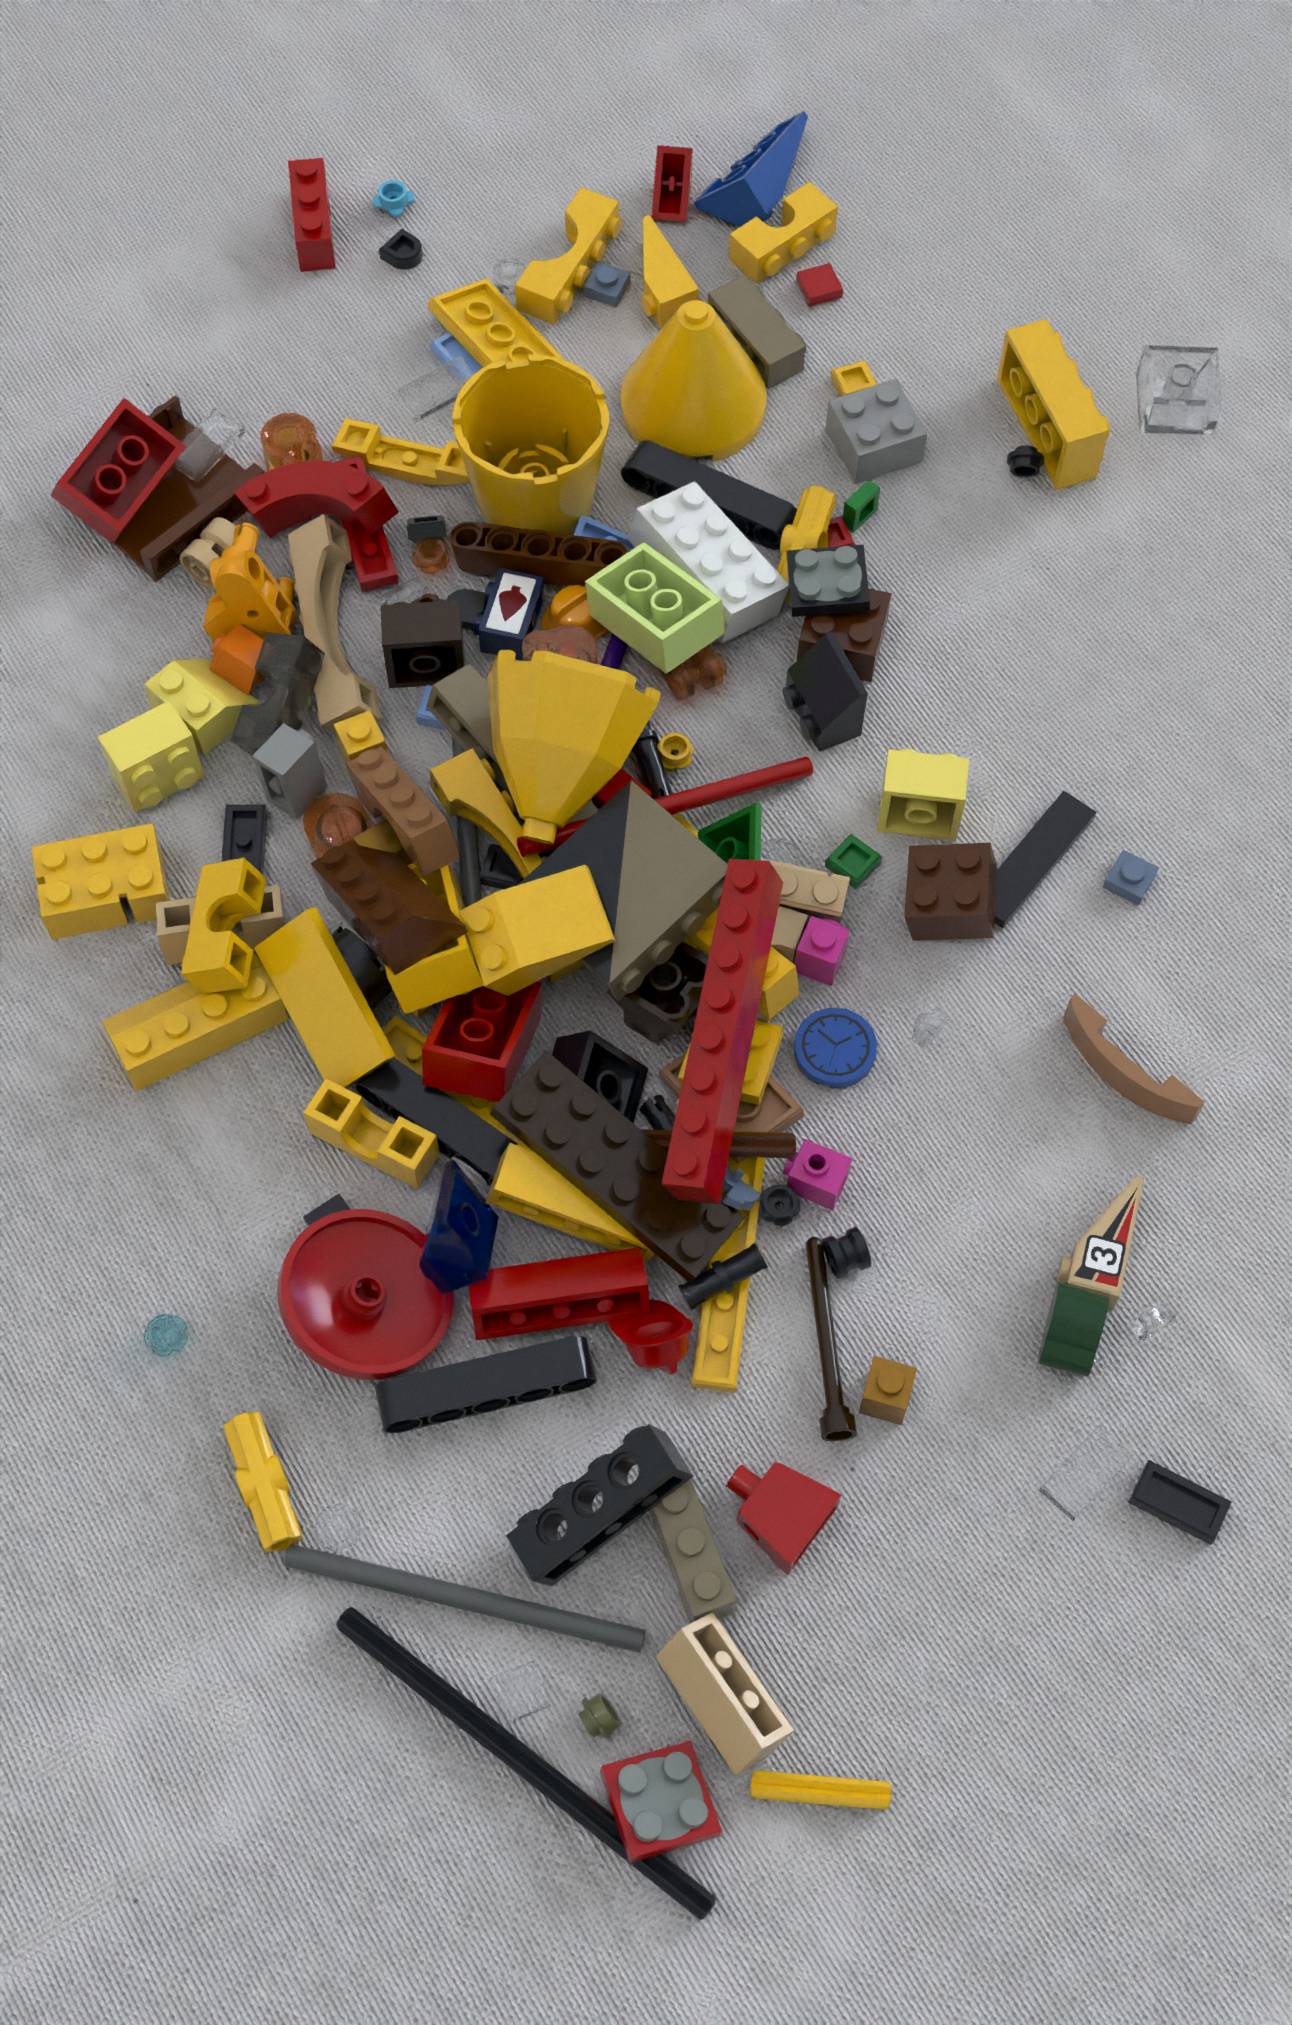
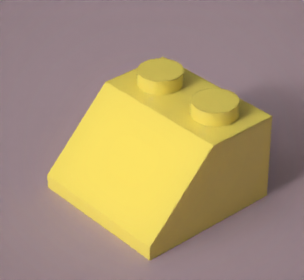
M211 659L173 660L144 683L152 709L170 700L192 733L196 749L205 756L262 708V705L251 694H245L210 670Z

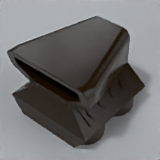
M682 941L675 948L669 960L655 966L644 977V981L637 990L627 993L619 1001L613 996L610 988L606 993L624 1010V1023L626 1026L649 1041L658 1043L669 1034L676 1035L685 1022L697 1014L708 956Z

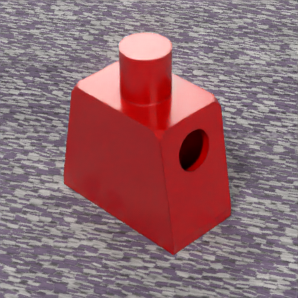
M778 1462L771 1466L762 1479L741 1464L726 1484L728 1489L745 1500L737 1514L736 1521L739 1526L788 1575L836 1511L842 1496L837 1491Z

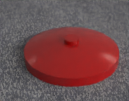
M343 1210L329 1214L312 1223L291 1245L282 1263L277 1282L280 1314L287 1331L297 1346L322 1367L342 1376L355 1379L379 1380L391 1378L419 1365L433 1352L443 1338L453 1311L454 1293L451 1276L443 1257L426 1235L407 1221L377 1210Z

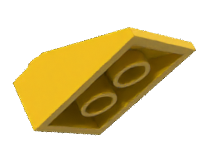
M586 865L494 892L459 911L462 923L468 931L466 934L484 986L507 996L615 942L591 872Z

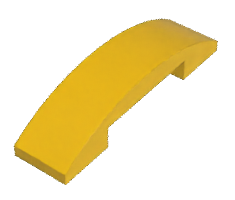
M345 418L332 444L333 451L344 458L350 459L362 456L365 468L401 480L430 485H455L470 482L457 442L447 441L444 449L384 436L379 425Z

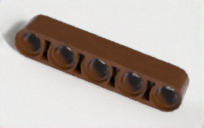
M478 522L459 523L453 527L449 535L458 568L464 572L496 577L498 569L503 568L544 577V583L561 586H585L587 579L628 553L627 547L622 542Z

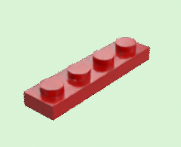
M362 456L336 462L352 466L366 473ZM341 520L342 527L347 530L352 561L361 591L364 592L398 584V574L383 526L369 536L358 526Z

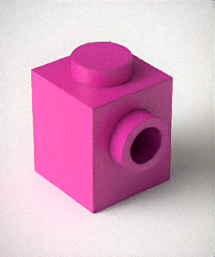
M811 916L796 949L794 965L796 966L797 974L832 986L846 954L850 930L843 928L841 924L834 920H821Z
M804 1139L799 1153L796 1152L793 1158H787L782 1174L788 1176L787 1187L791 1188L796 1196L834 1210L849 1176L853 1158Z

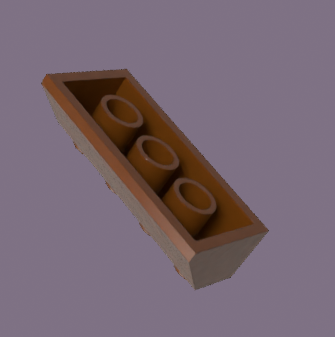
M344 843L339 847L327 850L322 857L310 863L328 901L394 975H397L468 932L465 925L396 853Z

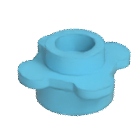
M390 180L384 182L379 187V196L373 198V206L376 209H384L392 217H399L403 214L404 208L408 204L413 203L415 198L413 192L407 191L406 186L402 182Z

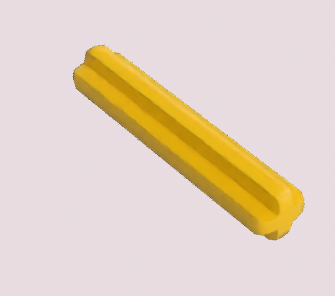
M759 1770L754 1771L751 1775L750 1794L755 1799L882 1810L887 1809L891 1803V1786L887 1781Z

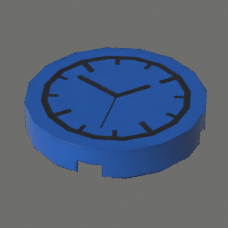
M830 1007L815 1011L802 1021L795 1034L794 1057L797 1066L810 1081L818 1085L820 1082L824 1085H830L829 1088L837 1089L856 1085L869 1074L876 1059L877 1040L872 1027L862 1016L848 1009Z

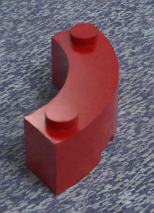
M305 461L284 465L250 479L234 491V494L246 511L270 539L284 529L297 523L311 520L313 515L318 514L333 515L335 519L352 523L371 536L399 513L385 488L373 477L352 466L330 461Z

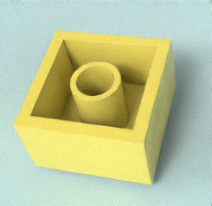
M170 700L98 736L111 776L134 813L157 805L163 798L180 789L190 788L199 779L205 777L193 735Z
M888 749L881 788L877 832L956 841L966 801L969 758L957 757L950 753L936 755L918 753L912 749Z

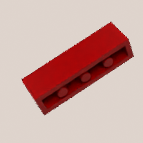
M641 1247L467 1272L476 1341L651 1315L648 1282Z

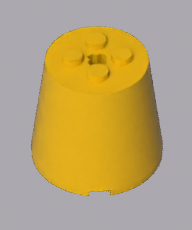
M528 354V359L505 363V358L476 372L461 388L454 403L452 420L455 439L484 522L486 524L572 535L580 516H590L608 436L609 412L602 388L589 373L567 360L549 355Z

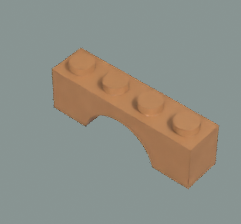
M381 745L374 749L366 750L355 759L345 763L360 802L374 818L381 815L386 817L398 836L407 857L424 877L460 858L448 820Z

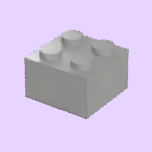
M897 379L828 400L825 429L855 484L923 462L927 432Z

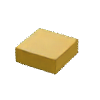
M865 360L831 370L830 379L839 397L877 385Z

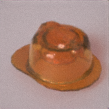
M342 793L325 794L315 799L305 810L303 817L304 830L317 859L322 857L331 848L339 847L344 843L353 844V837L373 827L362 804L354 797Z

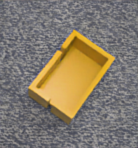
M153 823L31 846L35 877L39 884L37 885L41 918L52 940L129 925L120 898H128L136 923L157 919L155 903L170 901L162 848Z

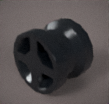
M857 1227L847 1229L845 1235L838 1238L834 1236L823 1238L824 1254L836 1279L846 1277L848 1272L855 1268L860 1270L871 1268V1257L867 1244Z

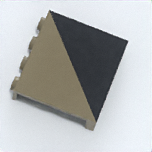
M630 780L518 885L582 865L589 867L615 942L583 957L581 960L607 983L613 996L619 1001L627 993L637 990L644 981V977L655 966L669 960L675 948L687 936L696 934L703 927L706 918L719 907L728 864Z

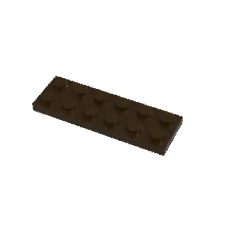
M545 1051L490 1112L493 1118L690 1284L745 1218L734 1207L724 1204L722 1197L719 1204L678 1200L662 1185L668 1152L548 1051Z

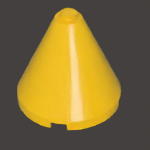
M700 300L688 301L679 307L630 365L621 384L620 404L622 416L631 436L638 443L648 440L688 458L712 455V461H716L738 452L756 436L762 426L766 412V386L760 371L712 306Z

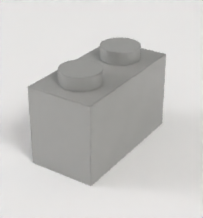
M283 723L253 754L252 758L267 801L295 819H298L327 788V783L322 770L323 764L319 760L316 741L306 731L301 729L296 731Z

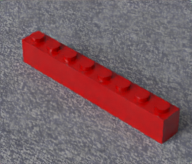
M729 859L662 1179V1185L678 1200L712 1204L720 1203L783 887V881L770 861Z

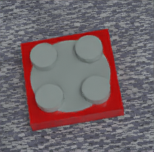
M691 1741L601 1766L600 1774L629 1863L717 1838L721 1835L722 1829Z

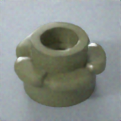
M598 1693L590 1700L586 1697L583 1698L582 1705L585 1710L579 1713V1717L585 1728L594 1738L599 1734L606 1739L611 1738V1732L621 1725L620 1719L611 1704L601 1693Z

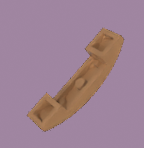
M1074 994L1070 998L1064 1014L1067 1029L1081 1055L1106 1083L1133 1103L1159 1116L1192 1124L1197 1119L1205 1103L1200 1097L1173 1075L1160 1085L1102 1036L1107 1022L1102 1015L1078 995Z

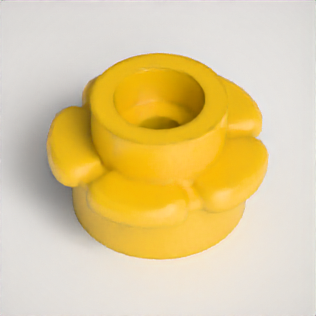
M669 733L657 744L664 768L669 770L676 768L684 769L692 762L691 755L694 754V748L685 735ZM671 752H678V755L674 756Z

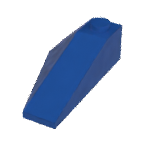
M803 111L773 128L753 146L754 151L730 166L732 172L725 176L723 180L721 178L714 180L693 202L695 207L740 227L756 216L762 222L770 218L774 214L772 208L783 196L808 119L806 112Z

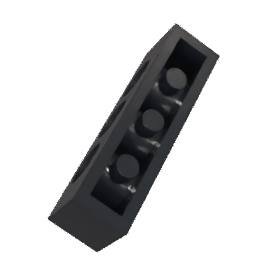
M649 1424L633 1429L624 1437L623 1444L611 1454L601 1455L593 1460L587 1468L588 1472L575 1482L571 1481L560 1486L552 1494L553 1499L540 1509L527 1512L517 1521L518 1526L508 1533L506 1537L532 1581L548 1586L555 1585L658 1505L662 1499L672 1494L694 1477L665 1431ZM638 1464V1477L629 1485L628 1473L634 1465ZM602 1492V1505L594 1512L592 1508L593 1500L598 1493ZM566 1520L567 1531L559 1540L557 1536L558 1527L562 1521Z

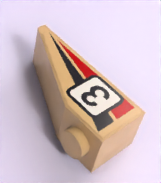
M1135 1176L1079 1239L1071 1256L1063 1255L1060 1263L1057 1281L1109 1294L1107 1310L1112 1311L1120 1297L1144 1177Z

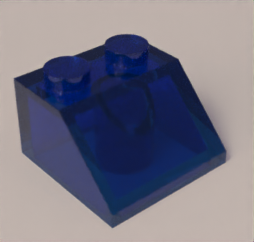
M454 1159L447 1161L432 1204L422 1254L419 1259V1266L423 1275L430 1279L442 1294L488 1278L499 1216L489 1204L485 1203L484 1197Z

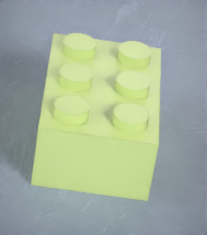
M645 542L585 581L589 615L665 674L725 634L722 599Z

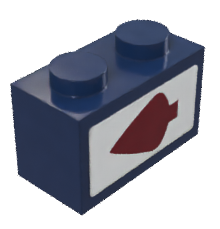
M503 568L498 569L495 581H489L486 587L484 603L487 605L484 613L479 612L475 620L474 635L479 636L480 652L497 655L499 650H512L516 653V660L525 661L545 601L544 577Z

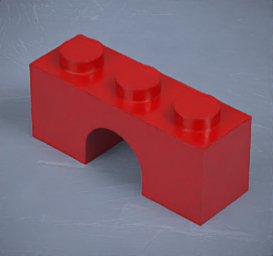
M313 158L288 161L295 243L300 272L336 269L324 159Z

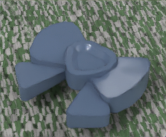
M727 1163L722 1191L727 1193L722 1202L737 1209L750 1210L759 1199L760 1194L741 1180L744 1175L741 1169L738 1168L733 1173Z

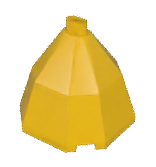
M499 650L490 667L487 678L493 751L519 816L525 820L522 837L553 845L557 828H563L621 769L658 705L661 692L653 687H646L643 694L635 689L636 677L628 672L553 652L534 651L530 661H515L516 653L514 651Z

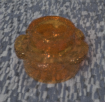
M424 538L417 543L412 560L416 567L421 568L422 572L433 574L440 569H445L449 564L450 557L447 555L448 548L441 540L437 538Z

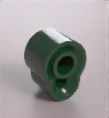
M1058 1282L1046 1320L1038 1364L1088 1377L1101 1339L1108 1309L1109 1294Z

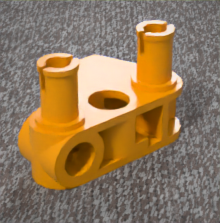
M243 523V527L238 524L234 530L232 546L225 548L221 553V557L213 559L210 564V577L217 593L209 599L203 628L213 642H215L221 633L228 634L239 623L277 648L276 654H282L291 648L292 635L289 629L297 622L298 613L293 606V599L296 593L294 589L295 581L282 576L280 577L279 584V579H274L262 560L255 553L257 540L260 535L258 528L251 523Z

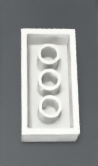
M695 481L636 508L627 538L634 547L645 542L722 599L725 634L717 638L720 644L779 614L789 589V584Z

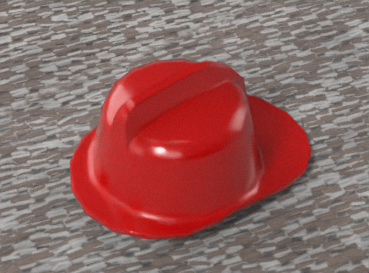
M649 1299L651 1315L607 1322L611 1331L625 1343L632 1360L638 1367L648 1369L659 1368L669 1375L677 1372V1362L686 1356L688 1351V1333L692 1331L694 1323L674 1306L665 1301Z

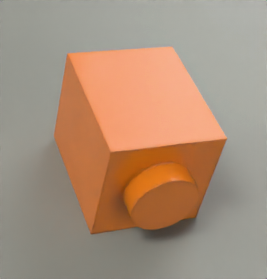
M238 623L228 634L221 633L213 643L211 652L214 653L210 670L249 695L269 675L277 648Z

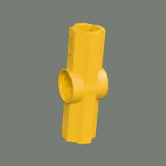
M811 485L810 488L804 489L793 524H788L782 533L780 543L782 557L777 572L788 584L786 551L825 548L828 546L827 529L836 506L837 498L835 493L826 490L824 487ZM789 589L784 599V601L790 602Z
M259 1411L253 1413L245 1412L232 1417L229 1422L223 1425L225 1435L237 1466V1470L234 1471L247 1509L251 1508L264 1551L269 1553L288 1549L290 1544L295 1545L303 1540L296 1513L288 1496L291 1490L278 1454H274L262 1415Z

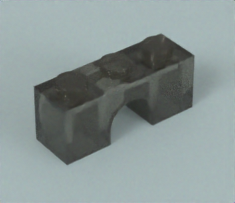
M266 632L255 669L275 684L271 696L260 705H242L230 741L253 756L283 723L296 731L301 729L306 711L310 705L311 695L318 674L322 669L325 652L305 636Z

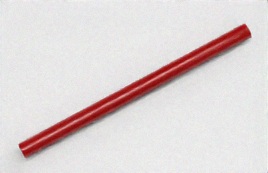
M805 756L654 800L668 813L674 815L811 776L813 774V765L811 760ZM589 818L568 823L563 828H557L553 845L528 840L522 836L518 837L517 846L521 856L527 857L558 848Z

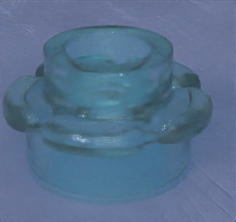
M170 1314L157 1315L149 1322L145 1330V1343L148 1347H152L154 1354L162 1357L170 1356L173 1351L179 1352L186 1345L188 1340L185 1334L187 1326L178 1316ZM165 1332L171 1334L168 1339L162 1337Z

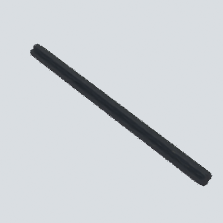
M349 1607L342 1613L336 1623L339 1631L629 1863L615 1817L612 1813L354 1607ZM663 1854L630 1863L698 1919L703 1920L716 1903V1898L711 1892Z

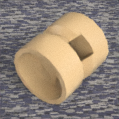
M220 517L214 518L201 532V540H193L179 557L183 568L191 578L203 587L213 591L215 588L210 577V564L213 559L221 557V553L225 548L232 546L236 527L230 521Z

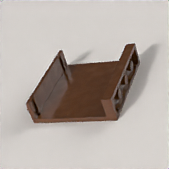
M176 395L164 404L157 406L148 417L182 442L186 448L113 543L156 582L181 563L179 558L181 553L193 540H201V532L214 518H224L233 523L244 515L247 511L234 494V491L250 479L265 473L256 463H253L245 470L187 421L183 416L180 400Z

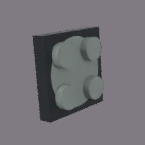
M864 544L786 551L792 617L870 611Z

